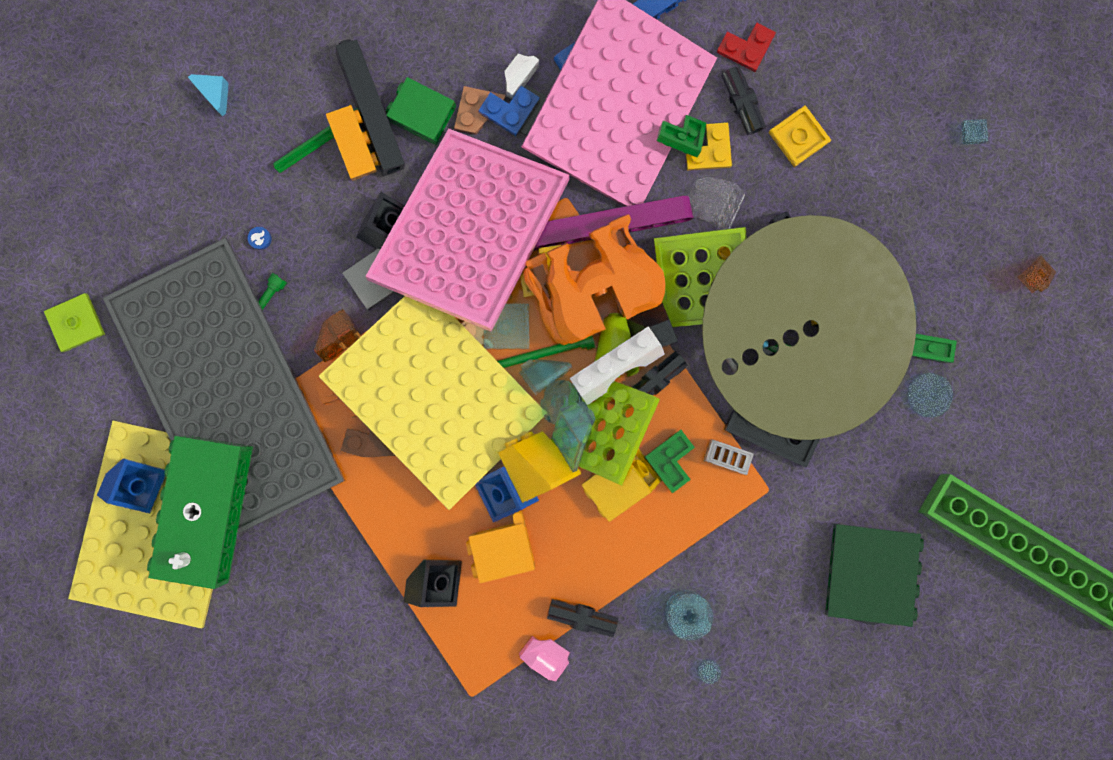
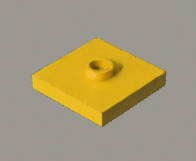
M806 105L768 132L794 168L831 142L830 137Z

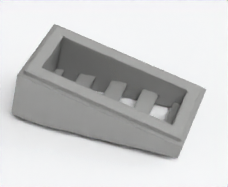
M710 439L703 461L747 475L754 454ZM720 447L718 458L715 460L713 458L716 448ZM726 449L729 450V453L724 463L722 458ZM735 452V453H737V456H736L735 463H734V466H733V465H730V462H731L733 453ZM744 455L746 458L741 469L738 466L741 456Z

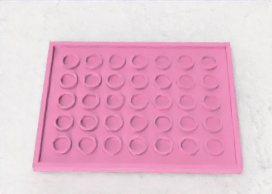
M597 0L521 147L624 207L642 204L672 148L656 141L662 121L682 127L685 116L689 114L717 57L626 0Z
M448 128L366 274L367 280L491 332L569 181V174Z

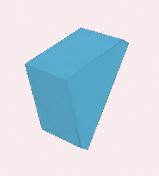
M191 74L188 77L212 106L224 116L227 108L229 83L223 76Z

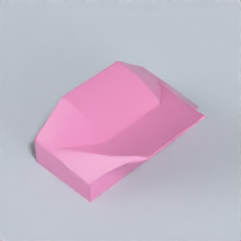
M532 636L519 653V656L530 668L548 680L556 682L569 664L568 656L570 652L551 639L540 641Z

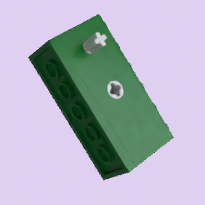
M174 436V440L171 441L169 446V453L171 454L170 463L165 468L166 484L160 494L162 506L156 516V524H158L157 533L152 538L153 555L147 564L148 578L216 589L229 583L253 446L194 436Z

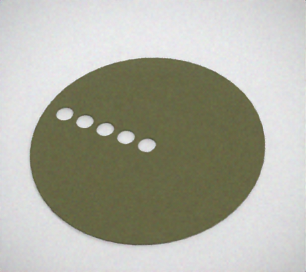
M815 215L797 216L777 221L756 231L736 247L724 261L713 280L705 303L702 325L703 348L710 374L718 390L731 407L744 419L762 430L785 438L800 440L828 438L847 432L867 421L895 393L904 378L913 354L916 336V312L913 295L902 268L891 252L876 237L866 230L838 218ZM809 320H814L819 327L818 333L813 337H808L803 332V326ZM792 329L798 333L799 339L794 346H787L783 342V335L787 330ZM768 339H774L778 343V351L773 356H768L763 352V344ZM752 348L758 353V360L754 365L749 366L743 362L742 355L745 350ZM727 358L735 359L738 364L737 371L732 375H726L722 371V363Z

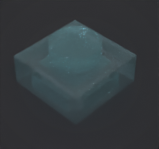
M987 119L964 120L961 123L963 144H982L988 141Z

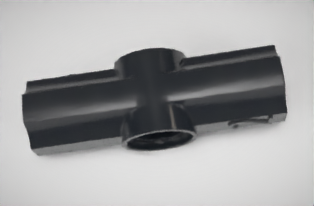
M740 66L732 67L722 73V79L730 95V104L733 103L735 107L734 113L739 115L747 136L764 129L766 125L757 107L756 93L753 88H749Z
M675 351L658 366L655 365L642 376V380L632 386V388L650 395H657L671 383V379L681 373L688 365L682 356Z
M557 599L551 600L547 619L568 624L573 629L583 632L593 631L609 637H614L619 618L595 611V608L577 603L574 605Z

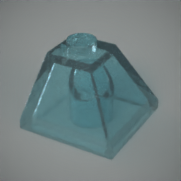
M530 359L520 366L522 370L519 374L536 396L572 370V365L570 362L537 359L533 362Z
M585 402L560 408L552 435L554 442L572 472L578 470L595 422L594 413L587 407Z

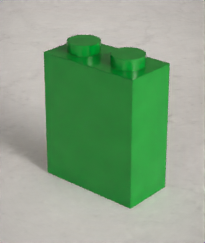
M407 77L404 83L401 82L396 91L397 97L394 102L391 101L386 109V116L390 123L437 145L456 109L455 101Z

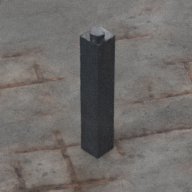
M350 39L343 40L336 45V56L355 106L363 121L364 129L368 134L372 150L378 160L382 176L404 169L405 163L357 39L352 41Z

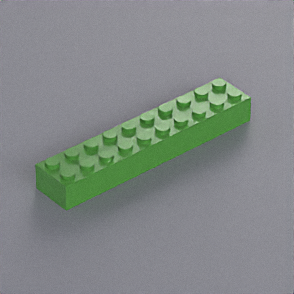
M940 474L918 512L1113 631L1112 572L953 475Z

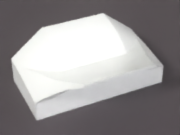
M517 54L504 71L506 96L512 100L520 86L524 87L537 71L539 59L535 56L528 57Z

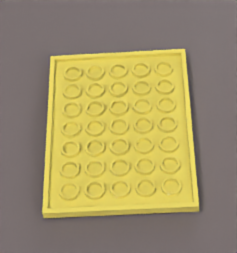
M406 296L319 375V378L448 510L501 460L498 452L506 449L505 443L516 438L520 441V437L527 434L547 414L454 316Z
M112 421L68 599L204 628L213 589L148 578L147 564L153 555L154 549L151 545L152 538L157 533L158 528L156 516L162 506L160 494L166 484L167 477L163 480L150 514L108 504L97 496L105 474L123 458L165 469L166 465L170 463L171 454L169 453V446L171 440L167 432Z

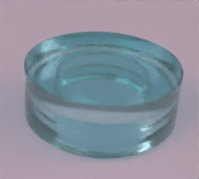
M707 659L699 664L697 673L704 683L713 684L719 680L721 669L715 661Z

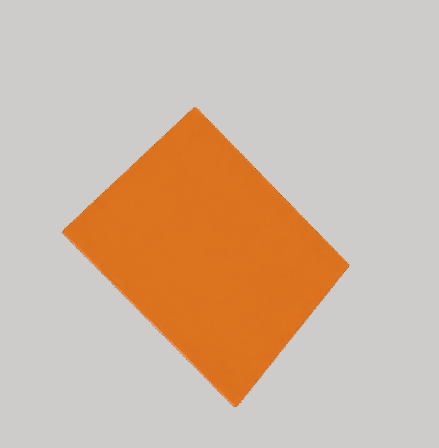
M564 198L557 203L548 221L579 216V213L570 200ZM593 240L568 244L570 249L567 256V264L571 270L580 271L589 262L600 258V253L594 247ZM539 250L532 251L529 258L538 255ZM525 265L521 274H524V270L528 268L527 265ZM519 277L492 331L483 329L486 333L482 338L489 340L493 348L491 349L487 344L482 346L496 361L559 344L550 336L544 325L539 301L536 296L524 297L521 278ZM609 287L607 288L608 292L597 297L593 294L591 295L602 322L609 314L620 313ZM455 317L460 323L464 322V320ZM601 332L592 335L596 348L587 350L580 347L504 368L547 413L529 432L532 431L535 435L543 431L551 440L575 387L570 378L594 363ZM363 334L296 378L345 479L344 482L331 489L402 596L404 597L406 579L424 559L462 561L457 607H418L411 604L408 605L471 697L476 696L522 664L524 661L520 658L519 653L532 636L540 641L549 639L555 641L572 629L568 624L547 619L552 599L574 605L576 603L587 605L598 611L769 491L768 486L752 463L750 464L748 474L744 475L703 461L710 439L739 449L741 447L732 434L724 430L725 424L685 368L671 379V383L657 395H653L659 398L660 401L639 449L646 456L676 432L682 430L695 448L677 462L691 480L674 493H671L664 482L661 481L650 494L609 522L607 518L599 513L598 506L592 499L586 496L582 484L595 473L575 465L580 470V475L537 496L539 501L520 510L524 516L535 561V570L479 583V579H474L472 573L473 555L469 556L467 552L466 542L469 540V536L472 533L513 524L514 514L493 522L475 485L448 510L396 456L360 457L340 451L347 429L370 434L371 430L357 416L351 418L347 405L341 399L323 405L314 383L321 381L319 375ZM671 346L663 348L665 354L646 367L639 366L637 374L627 377V373H623L620 375V378H616L614 381L629 387L636 385L642 380V376L655 365L658 366L674 350ZM614 399L609 401L607 405L608 410L615 406ZM629 407L626 410V418L632 416L634 412L633 407ZM587 413L581 416V424L586 422L588 418ZM605 420L599 423L598 431H602L605 428ZM620 428L617 431V439L624 435V428ZM578 434L572 436V445L578 441ZM595 441L589 445V453L595 450ZM720 447L716 448L713 458L715 460L718 458ZM614 449L607 453L608 461L613 459L615 455ZM725 449L722 458L724 463L726 462L729 450ZM735 452L733 453V456H732V459H731V462H730V465H733V466H734L735 459H736V456H737V453H735ZM744 455L741 456L738 466L741 469L746 458ZM500 460L484 476L502 467H505L502 460Z

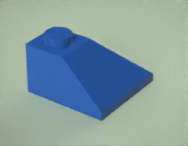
M123 458L105 474L97 496L108 504L150 514L165 478V469Z
M505 467L482 477L475 484L493 522L539 501L536 496L522 503Z

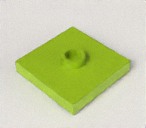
M87 293L44 311L59 349L63 353L105 335Z

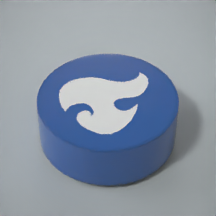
M255 227L248 233L249 244L257 250L266 249L271 244V234L263 227Z

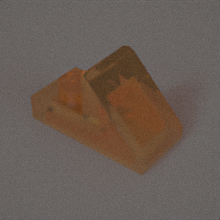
M1040 256L1017 278L1031 293L1037 290L1042 292L1049 287L1056 271Z

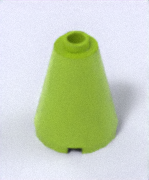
M611 313L608 317L604 318L605 330L601 331L595 361L631 338L627 320L622 317V314ZM639 367L626 371L627 377L637 374Z

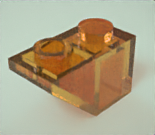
M344 309L323 322L314 351L324 362L335 358L362 336Z

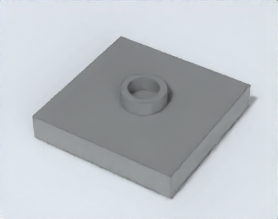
M380 249L375 250L342 273L367 310H370L394 293V291L368 281L366 278V274Z

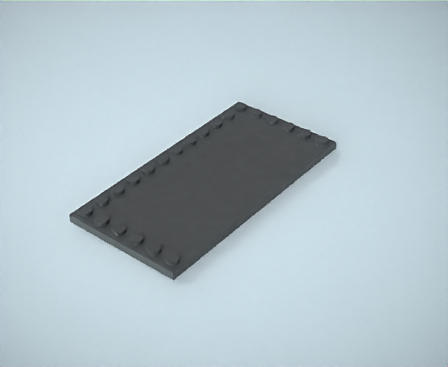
M227 238L103 298L171 441L174 440V436H194L253 446L237 535L345 481Z

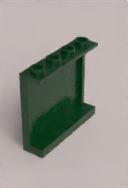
M833 523L825 614L828 617L913 627V621H916L918 616L915 598H918L920 593L917 575H920L922 570L919 552H922L924 548V540L921 538V534Z

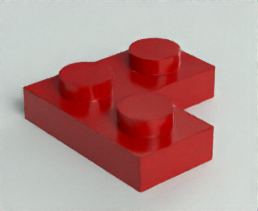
M756 23L748 40L745 41L727 31L716 53L756 72L776 32Z

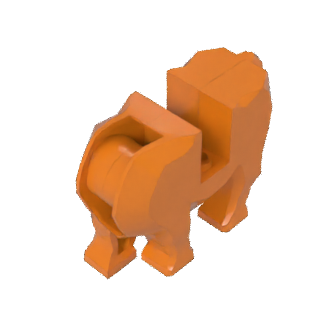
M629 214L610 221L607 225L588 233L594 241V247L600 253V258L589 262L580 271L571 270L567 264V256L570 249L567 243L546 252L550 259L549 270L547 257L544 252L526 261L528 268L524 270L525 283L538 299L544 325L550 336L561 345L572 344L605 330L591 295L593 294L597 297L608 292V287L620 314L626 319L640 312L653 309L662 303L665 294L664 272L642 248L636 245L628 232V226L631 221Z

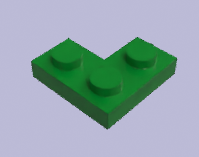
M689 115L685 116L682 127L662 121L656 141L698 158L702 150L706 122Z
M682 430L676 432L645 456V459L671 493H674L691 480L677 462L695 448Z

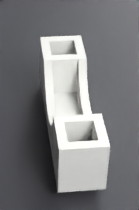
M647 327L572 376L570 380L588 405L607 393L611 383L620 375L635 367H646L665 353L658 339L650 328Z

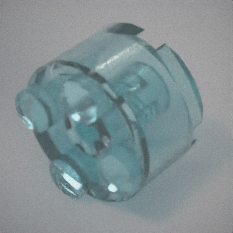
M689 590L675 593L666 604L664 610L665 620L677 637L684 640H696L711 630L713 611L710 604L700 594ZM688 610L694 614L690 616V620L683 617L687 615Z

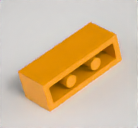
M349 105L327 113L326 117L351 180L353 181L377 172L375 166H378L379 163L375 153L370 154L367 147L371 142L367 132H362L359 126L360 123H363L359 111H354L352 106Z

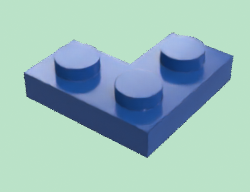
M520 86L510 103L505 102L490 92L478 112L509 133L517 136L539 102L540 97L523 86Z

